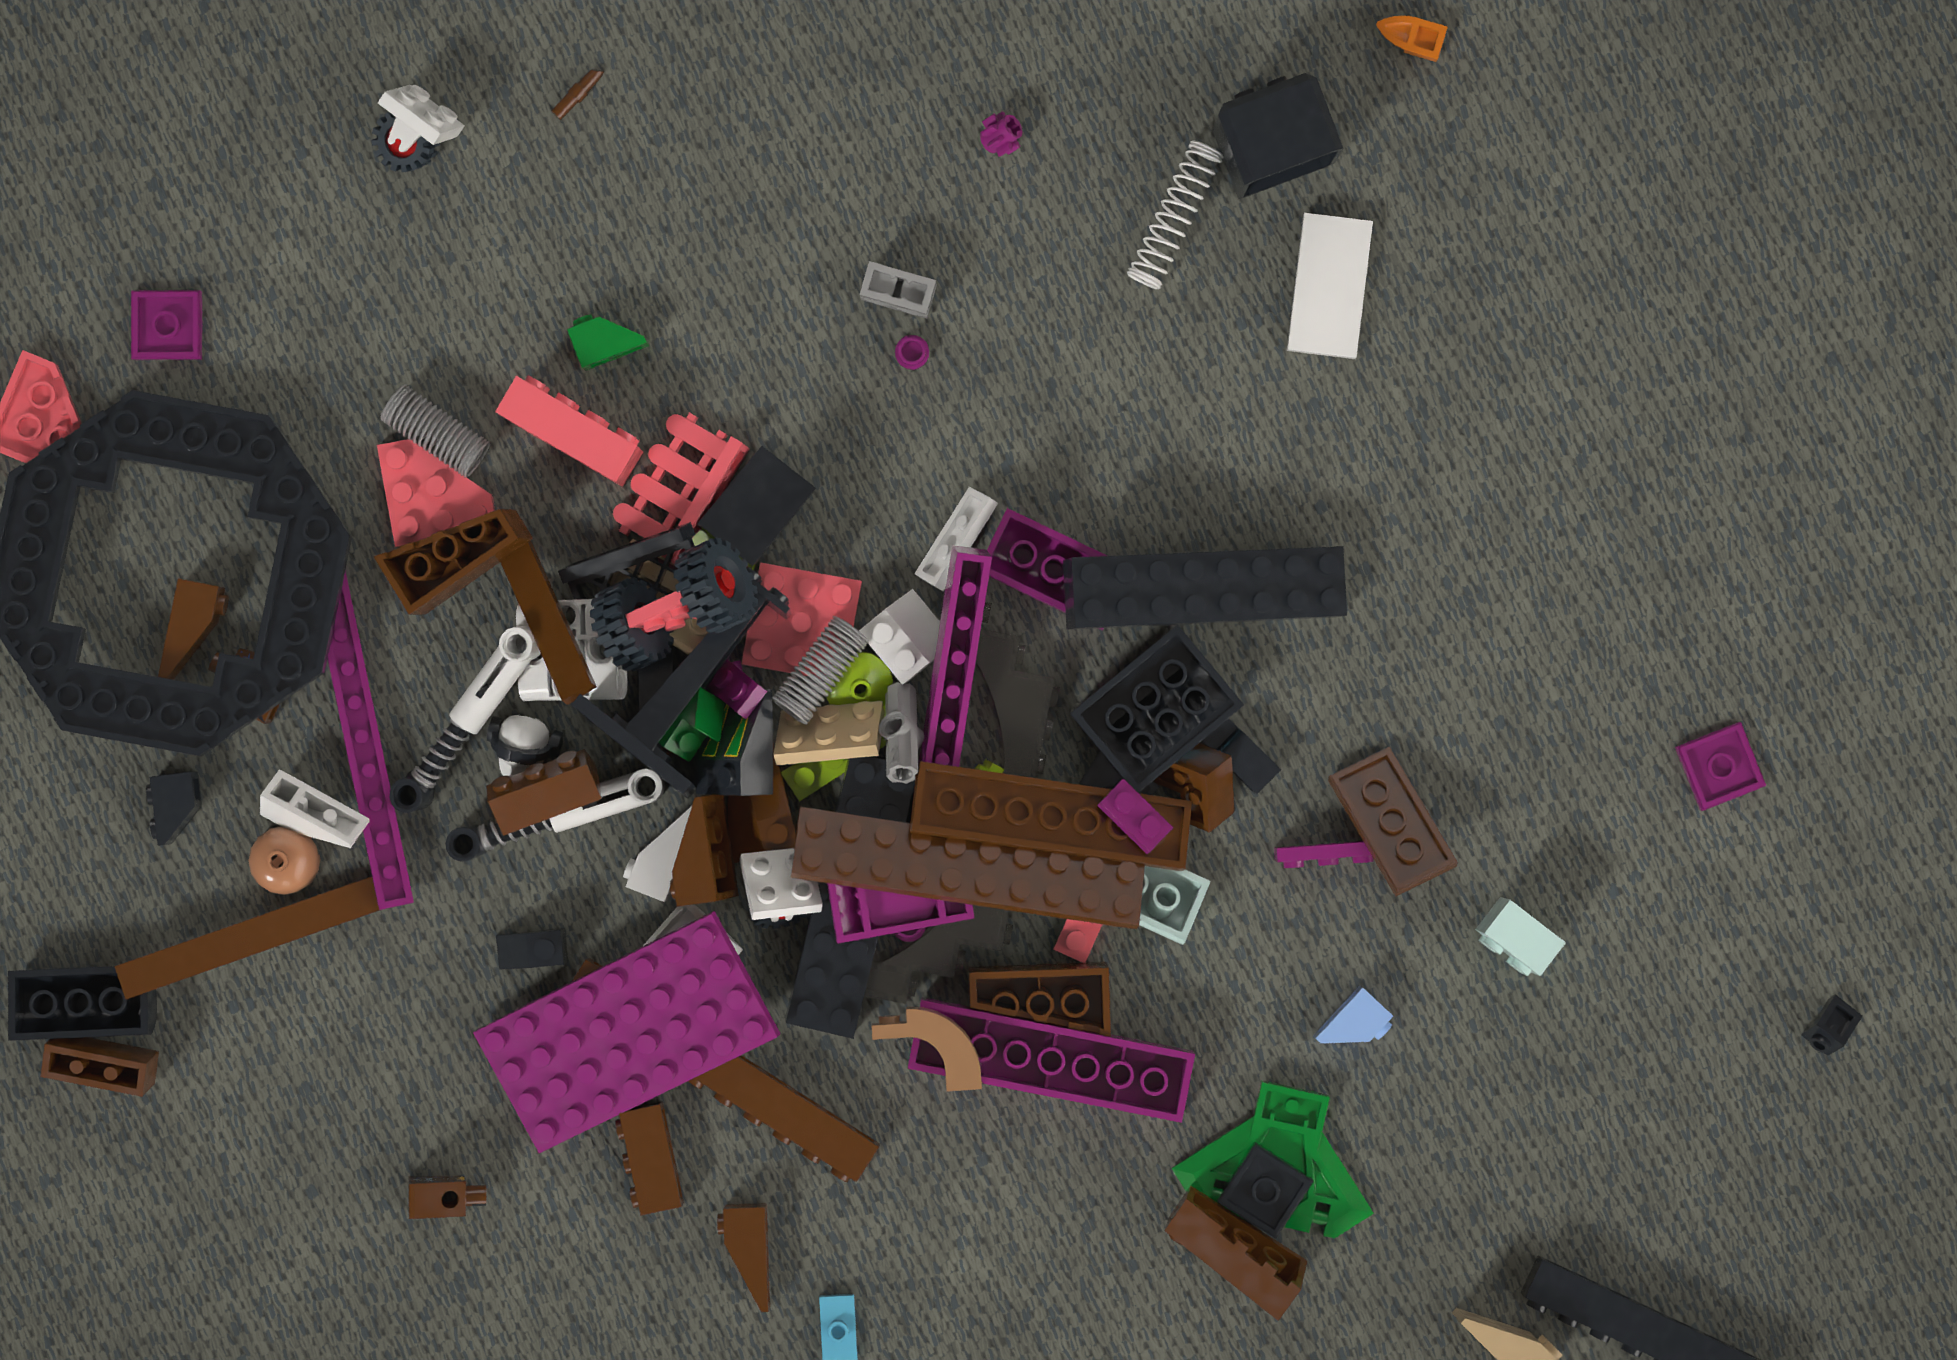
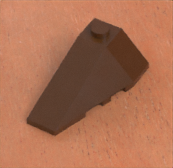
M774 755L773 794L728 795L727 819L734 863L740 862V856L744 853L789 849L795 846L797 827L781 773V767L776 765Z

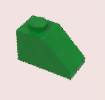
M586 315L574 320V326L567 329L581 367L585 371L649 347L648 341L643 335L601 317L593 319L592 315Z

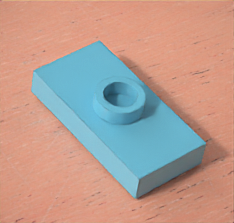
M854 1294L820 1295L822 1360H858Z

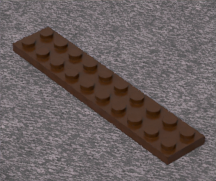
M800 807L790 878L1137 929L1140 923L1145 865L1135 864L1131 861L1120 862L1093 856H1075L1063 852H1045L1025 847L1015 848L995 843H980L964 839L911 833L910 823Z

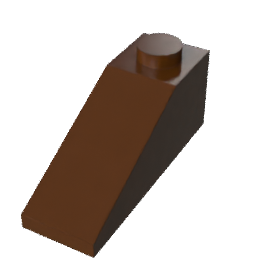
M183 579L177 580L158 677L174 680L217 625L220 615L224 616L226 614L229 597L224 595V587Z
M767 1203L727 1204L723 1208V1213L717 1215L718 1235L724 1234V1244L760 1311L769 1312L770 1284Z

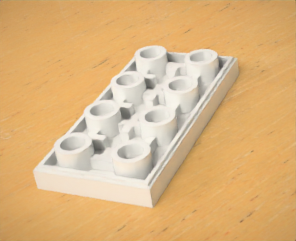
M1311 213L1303 214L1287 351L1356 359L1373 221Z

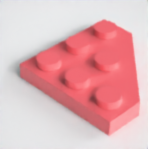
M22 350L0 402V453L27 463L38 456L40 451L61 437L65 438L80 428L79 425L82 422L58 365Z
M407 439L377 445L395 547L422 540L439 531L448 530L459 526L463 522L495 511L492 494L467 477L464 478V476L458 474V471H454V468H450L448 464L445 465L444 461H439L438 457L435 458L433 454H429L428 450L425 451L423 447H419L418 443L414 444L413 440Z

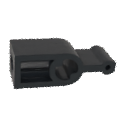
M1229 718L1202 740L1206 746L1232 756V772L1254 794H1258L1281 771Z

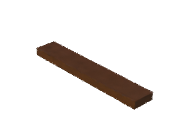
M529 541L500 563L561 700L569 705L575 701L579 694L585 695L597 686L534 546Z

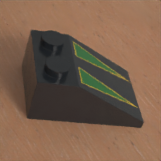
M765 689L767 693L747 719L743 718L725 703L720 741L717 742L707 736L696 758V794L737 796L773 794L772 689Z

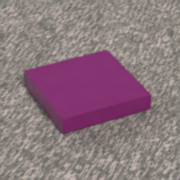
M131 291V359L202 360V291Z
M1741 722L1734 723L1675 747L1700 811L1707 810L1766 786Z

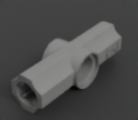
M896 682L888 686V692L885 694L886 716L879 725V733L886 739V777L893 783L902 782L907 784L916 780V774L918 773V749L924 741V733L917 726L915 687L910 683L902 685Z

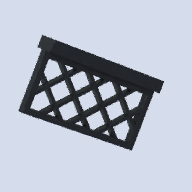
M691 522L571 563L560 569L558 573L563 584L568 582L574 600L588 599L584 596L580 584L589 581L601 588L600 591L612 586L610 582L614 572L617 571L631 578L635 577L638 581L643 580L647 582V586L653 587L657 591L656 595L658 591L668 595L674 591L664 587L661 583L667 570L674 573L678 569L670 564L673 554L677 550L685 548L686 551L694 547L692 537L696 534ZM666 555L665 560L658 558L660 556ZM651 561L661 566L656 582L640 574L644 562ZM636 565L634 571L628 568ZM605 575H606L604 581H602L601 579H599V577H602V576H605Z

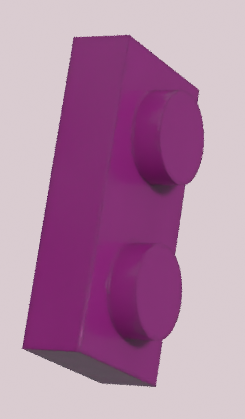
M729 660L723 668L717 671L713 681L708 686V689L745 719L748 718L767 693L763 687Z
M1124 779L1097 805L1146 854L1151 852L1173 829Z

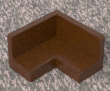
M1198 743L1153 780L1154 783L1179 792L1181 800L1192 801L1190 825L1210 833L1234 813L1231 755Z

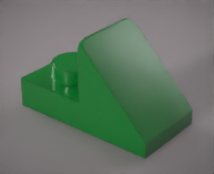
M700 687L659 743L664 748L690 762L707 736L717 742L720 741L725 702Z

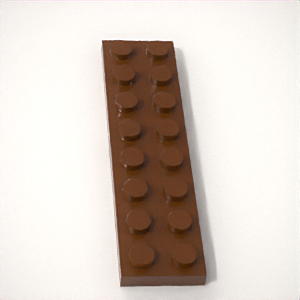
M920 761L915 780L910 832L980 843H995L1015 848H1032L1037 851L1063 852L1075 856H1093L1120 862L1131 861L1148 867L1184 871L1186 869L1192 801L1140 794L1173 827L1155 848L1146 854L1097 806L1112 789Z

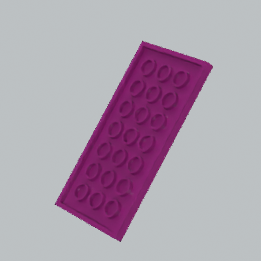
M715 911L476 1029L473 1034L537 1151L541 1153L619 1115V1113L630 1110L777 1038L780 1035V1031Z

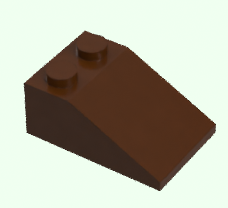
M724 795L694 798L672 870L673 879L670 881V892L673 899H676L677 907L715 902L739 896Z

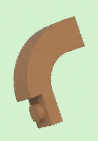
M906 1007L907 1021H900V1015L879 1016V1023H872V1040L913 1037L925 1040L933 1045L944 1061L947 1091L982 1089L981 1068L976 1049L965 1031L949 1017L928 1008Z

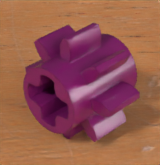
M1002 111L997 115L994 113L982 121L986 129L981 131L980 140L988 152L997 153L1001 157L1006 153L1009 155L1021 147L1017 139L1022 136L1023 131L1020 122L1014 116L1005 115Z

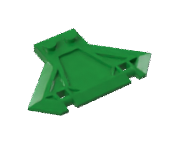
M1261 1080L1254 1115L1171 1168L1185 1191L1192 1186L1217 1202V1198L1223 1189L1214 1187L1215 1179L1228 1182L1253 1143L1256 1142L1314 1180L1285 1224V1228L1309 1233L1311 1224L1316 1223L1325 1225L1323 1236L1336 1238L1374 1214L1322 1132L1330 1096L1327 1094ZM1316 1203L1329 1204L1328 1212L1315 1209Z

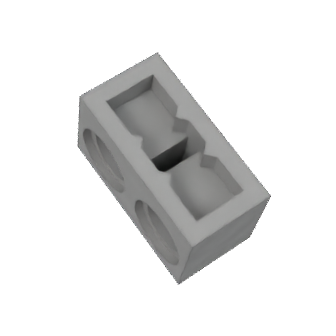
M869 261L860 291V298L863 301L927 319L937 286L936 280Z

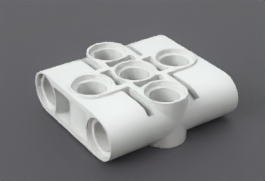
M592 599L558 600L565 617L569 607H572L575 611V621L572 624L568 622L597 686L583 696L588 700L624 699L627 692V671L622 670V665L615 666L612 663V656L604 658L600 653V645H598L595 639L599 637L597 631H592L591 624L595 622L590 617V610L594 609L591 606ZM518 603L516 627L528 626ZM520 635L517 638V649L523 653L527 643L525 638ZM543 657L531 660L518 678L520 698L523 701H562Z

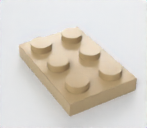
M883 701L826 705L816 707V712L809 709L813 716L808 721V724L799 722L784 710L781 711L773 754L776 765L879 756L882 737L879 733V725L885 716Z

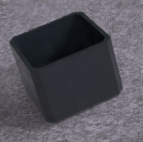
M1303 73L1287 79L1286 76L1279 77L1268 82L1266 88L1255 92L1251 88L1234 95V100L1223 103L1212 130L1220 152L1223 154V160L1238 199L1326 168L1337 161L1344 149L1318 79L1308 73Z

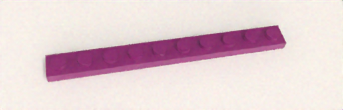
M345 571L327 660L358 810L360 814L369 818V823L363 830L378 908L383 910L412 904L414 900L395 808L389 798L390 784Z

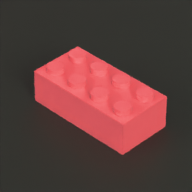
M528 375L523 380L516 376L495 412L623 487L643 454V451L637 446L640 441L619 427L615 433L607 429L610 423L590 410L585 415L578 412L580 406L560 393H557L555 398L548 394L550 388Z

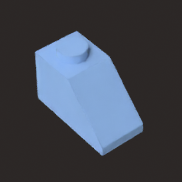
M1359 986L1319 1028L1313 1037L1320 1043L1370 1042L1374 1037L1379 1040L1391 1028L1392 1024L1389 1021L1393 1015L1363 987Z

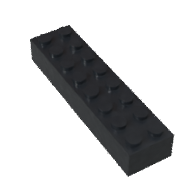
M1343 546L1072 557L1063 560L1067 630L1347 616Z
M884 757L849 758L835 812L906 823L915 788V780L907 784L890 781L886 777V758ZM818 882L822 910L821 912L810 913L785 1022L854 1039L878 936L837 943L827 883Z

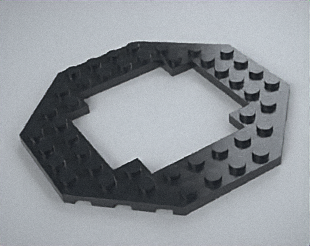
M131 390L122 396L120 401L79 425L80 428L65 438L61 437L40 451L38 456L23 466L19 465L9 472L0 512V639L13 659L17 661L27 676V680L41 701L45 703L62 731L202 757L325 673L352 536L269 415ZM121 460L254 484L247 517L281 524L254 659L219 653L212 687L80 663L79 660L86 629L52 622L80 487L115 493Z

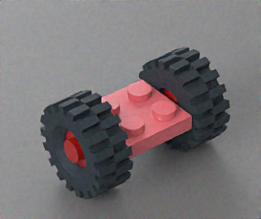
M716 537L678 555L679 559L674 564L678 568L674 571V578L679 581L678 584H675L676 591L659 599L655 597L657 591L653 587L647 589V582L643 580L638 581L635 577L627 578L595 594L596 598L591 601V606L594 609L590 610V617L595 622L591 624L592 631H597L599 637L595 638L598 645L603 644L605 647L603 651L607 658L612 656V663L617 667L622 665V670L637 671L670 654L672 649L669 646L674 643V638L670 636V633L686 625L685 620L689 618L697 619L696 624L700 628L706 626V631L710 633L714 631L715 633L723 632L751 619V616L756 612L754 607L758 606V599L754 597L758 591L757 586L752 585V580L755 579L753 573H748L746 569L749 564L745 559L741 560L739 558L740 551L736 547L731 549V543L727 540L722 542L721 538Z

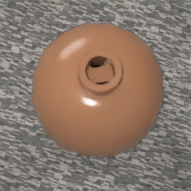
M282 826L270 828L261 834L251 847L249 856L250 871L256 882L269 892L282 895L299 892L310 885L318 873L320 855H318L317 846L313 842L312 837L296 833Z

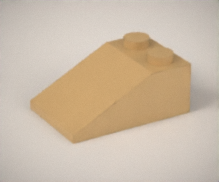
M1459 1308L1452 1312L1457 1320L1497 1360H1559L1563 1356L1543 1335L1537 1339L1529 1331Z

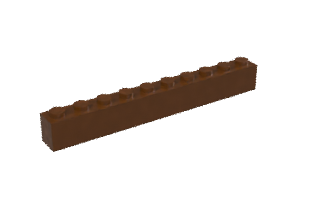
M587 958L572 981L602 967V965L591 958ZM743 1055L688 1081L699 1089H702L705 1085L716 1093L713 1097L725 1106L731 1108L735 1104L745 1111L743 1117L753 1124L761 1126L763 1122L774 1129L772 1135L781 1142L790 1145L791 1141L803 1148L801 1154L814 1163L819 1164L820 1160L829 1164L832 1166L830 1172L844 1182L848 1183L850 1179L857 1182L880 1146V1143Z

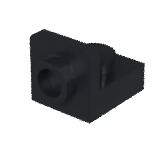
M1835 994L1828 999L1815 1022L1805 1028L1801 1035L1809 1041L1815 1050L1830 1055L1845 1046L1863 1015Z

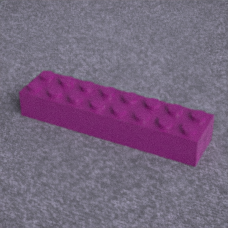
M921 998L920 1007L944 1014L956 1022L969 1036L978 1054L983 1084L1182 1123L1195 1059V1053L1192 1050L1117 1035L1108 1037L1094 1032L1070 1029L1061 1025L1036 1022L1023 1017H1013L970 1008V1006ZM913 1038L907 1069L946 1076L944 1061L937 1049L925 1040Z

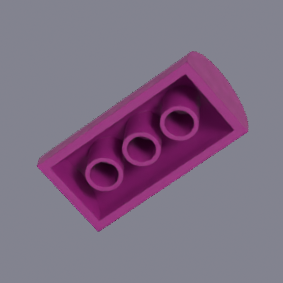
M1008 508L987 549L992 556L990 578L1066 613L1063 560L1072 557L1107 556Z

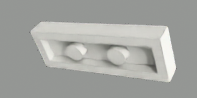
M969 487L916 570L915 575L944 591L952 545L971 548L998 503Z

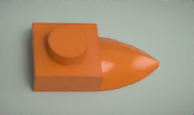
M1405 15L1388 17L1378 21L1376 24L1381 34L1392 44L1403 49V53L1437 62L1448 28L1444 25Z

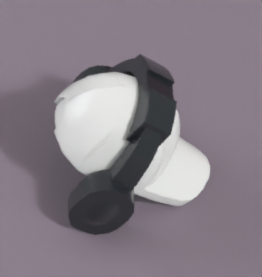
M493 716L487 729V741L491 743V747L497 753V757H499V766L503 776H513L524 772L527 767L536 763L543 764L544 760L550 756L558 757L563 745L564 732L554 730L549 739V731L545 724L536 718L533 719L527 716H509L503 723L502 718Z

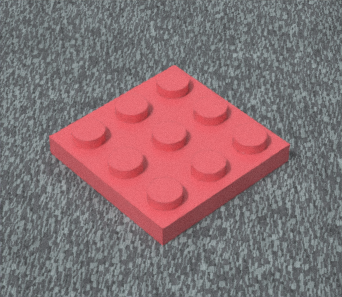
M760 563L758 575L761 576V585L768 591L774 587L789 599L788 607L790 608L791 615L786 620L767 605L747 631L741 664L786 673L795 671L794 667L799 666L798 662L802 661V657L806 656V652H810L809 648L813 646V642H818L817 637H821V632H825L824 628L829 627L828 623L831 622L833 616L845 620L854 627L862 581ZM829 631L833 636L841 640L837 635ZM825 636L829 641L836 644L831 638ZM822 641L824 645L835 651L826 642ZM818 646L822 651L830 655L824 648ZM814 651L818 656L825 659L820 653ZM811 656V657L813 658V660H815L816 662H818L819 664H821L822 666H824V665H823L820 661H818L815 657ZM807 661L812 667L819 670L813 663ZM803 665V667H804L807 671H809L810 673H812V674H814L816 677H818V676H817L815 673H813L809 668H807V667H805V666Z

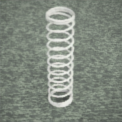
M1190 141L1189 148L1191 150L1185 151L1186 157L1192 163L1182 162L1179 164L1181 171L1185 175L1177 174L1173 176L1174 182L1179 187L1167 188L1168 194L1174 200L1165 199L1161 201L1163 208L1169 213H1155L1156 219L1162 225L1152 224L1149 226L1150 231L1156 237L1147 236L1143 238L1145 245L1151 250H1137L1138 256L1144 262H1132V268H1128L1129 271H1127L1131 278L1154 289L1161 288V281L1137 269L1134 264L1146 266L1164 274H1168V272L1151 263L1140 252L1157 255L1170 262L1174 260L1157 251L1146 240L1158 241L1177 250L1180 247L1164 239L1152 227L1162 228L1186 237L1184 233L1165 223L1158 215L1173 217L1189 225L1192 224L1191 221L1175 214L1164 202L1177 204L1193 212H1198L1196 208L1187 205L1175 197L1170 190L1181 191L1200 200L1204 199L1203 196L1188 190L1176 178L1189 179L1207 188L1210 187L1208 183L1193 177L1182 165L1193 166L1211 175H1216L1213 170L1193 160L1188 153H1196L1218 163H1221L1224 158L1221 152L1199 141Z

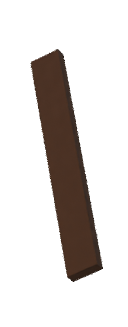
M369 877L114 966L125 999L380 911L373 878Z

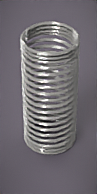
M407 384L399 387L384 407L380 417L381 421H384L388 426H393L394 430L398 429V432L403 433L404 437L408 436V439L413 440L414 444L418 443L419 447H423L425 451L428 450V453L433 454L435 458L438 457L439 461H444L445 465L449 464L450 468L454 467V471H458V474H461L464 478L470 476L486 455L490 441L484 439L483 436L478 437V433L473 434L472 429L468 430L467 426L463 427V423H458L457 419L452 420V415L448 416L447 412L442 413V408L437 410V405L432 406L431 401L427 403V398L422 399L421 394L417 396V392L413 391ZM415 404V406L413 407L412 411L408 414V412L410 411V409L412 408V406Z
M833 616L831 622L828 623L829 627H825V632H821V637H817L818 642H813V646L809 648L810 652H806V656L802 657V661L798 662L799 666H795V671H791V676L787 677L788 681H784V686H780V691H776V694L772 696V700L781 709L803 724H808V721L813 716L809 709L814 712L817 711V708L811 703L821 707V704L815 698L824 702L825 699L820 694L828 697V693L825 690L832 692L831 687L827 684L836 687L832 680L840 682L837 676L844 677L841 671L847 672V669L843 665L851 667L848 661L855 662L853 657H858L855 651L861 653L865 649L864 647L867 646L866 644H869L867 638L862 633L837 616ZM829 631L833 632V633H834L835 635H837L841 640H839L838 638H836L835 636H833ZM825 636L831 638L836 644L829 641ZM822 641L826 642L835 651L824 645ZM818 646L824 648L830 655L822 651ZM814 651L820 653L825 659L818 656ZM811 656L815 657V658H816L818 661H820L824 666H822L821 664H819L818 662H816L815 660H813V658H812ZM807 661L813 663L819 670L812 667ZM803 665H804L805 667L809 668V669H810L813 673H815L818 677H816L814 674H812V673H810L809 671H807V670L803 667ZM800 671L807 674L813 681L805 677ZM796 676L802 678V679H803L807 684H809L812 688H810V687H809L808 685H806L805 683L801 682ZM792 681L798 683V684H799L801 687H803L807 692H805L804 690H802L801 688H799L798 686H796ZM789 686L796 689L806 699L801 697L799 694L795 693ZM785 691L791 693L801 703L790 697Z

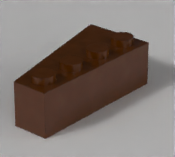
M498 509L463 522L459 526L434 533L430 537L405 544L393 551L376 555L374 558L409 615H426L527 544L533 537L516 510Z
M1107 962L969 967L970 1008L1013 1017H1023L1036 1022L1051 1023L1070 1029L1084 1030L1111 1037L1109 967Z
M1189 1187L1169 1216L1164 1231L1169 1234L1173 1241L1191 1251L1279 1321L1301 1291L1307 1260L1194 1187Z

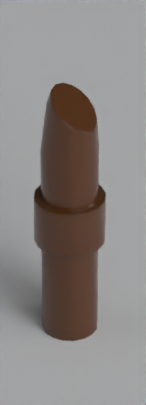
M592 69L578 83H575L567 91L568 93L551 110L554 116L562 120L577 103H581L588 95L587 93L603 76L604 71Z

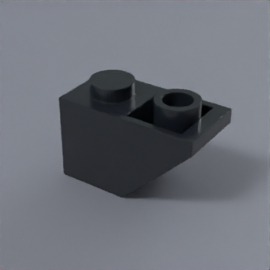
M198 772L150 777V784L146 785V797L148 804L153 805L154 818L150 820V832L152 838L157 839V846L172 844L202 807Z

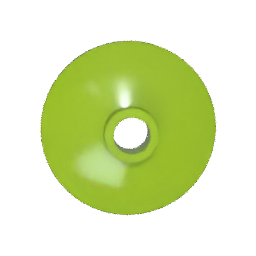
M856 652L858 657H853L855 662L848 661L851 667L843 665L847 669V672L841 671L844 677L837 676L840 682L832 680L836 687L827 684L831 687L832 692L825 690L828 693L826 698L830 705L854 704L863 701H883V705H885V694L888 692V686L893 684V679L889 668L878 656L868 652ZM864 684L866 685L865 692L861 694L854 692L857 685Z

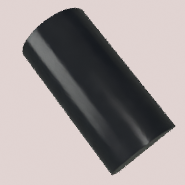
M114 966L8 971V1041L151 1035L154 1031L157 1018L156 989L125 999Z

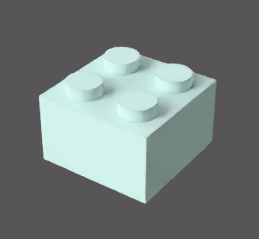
M1502 897L1498 899L1475 929L1482 935L1479 941L1499 955L1505 952L1510 956L1506 962L1526 976L1530 973L1541 976L1566 943L1513 901Z

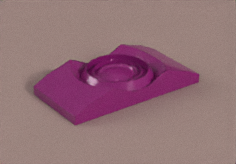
M827 883L837 943L974 918L973 905Z

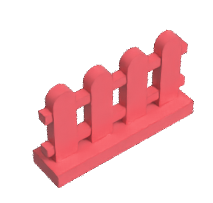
M690 412L686 418L678 414L670 416L666 421V428L675 437L669 447L655 444L649 449L648 457L657 467L651 477L640 473L632 478L631 488L640 495L634 506L620 503L613 510L614 519L622 524L619 531L628 536L632 530L646 538L672 529L679 518L681 521L678 526L691 522L694 532L697 534L701 530L697 527L698 522L726 490L750 449L732 436L726 442L725 439L728 435L720 430L714 435L696 425L698 417ZM684 442L704 453L698 465L678 454ZM713 459H715V464L713 465L711 471L708 472L707 469L709 468ZM666 472L687 483L680 495L660 483ZM695 489H698L699 491L697 492L696 496L691 502L689 499L691 498ZM649 501L669 512L663 524L642 513ZM685 548L674 552L671 559L672 563L675 564V561L679 559L678 555L684 552Z

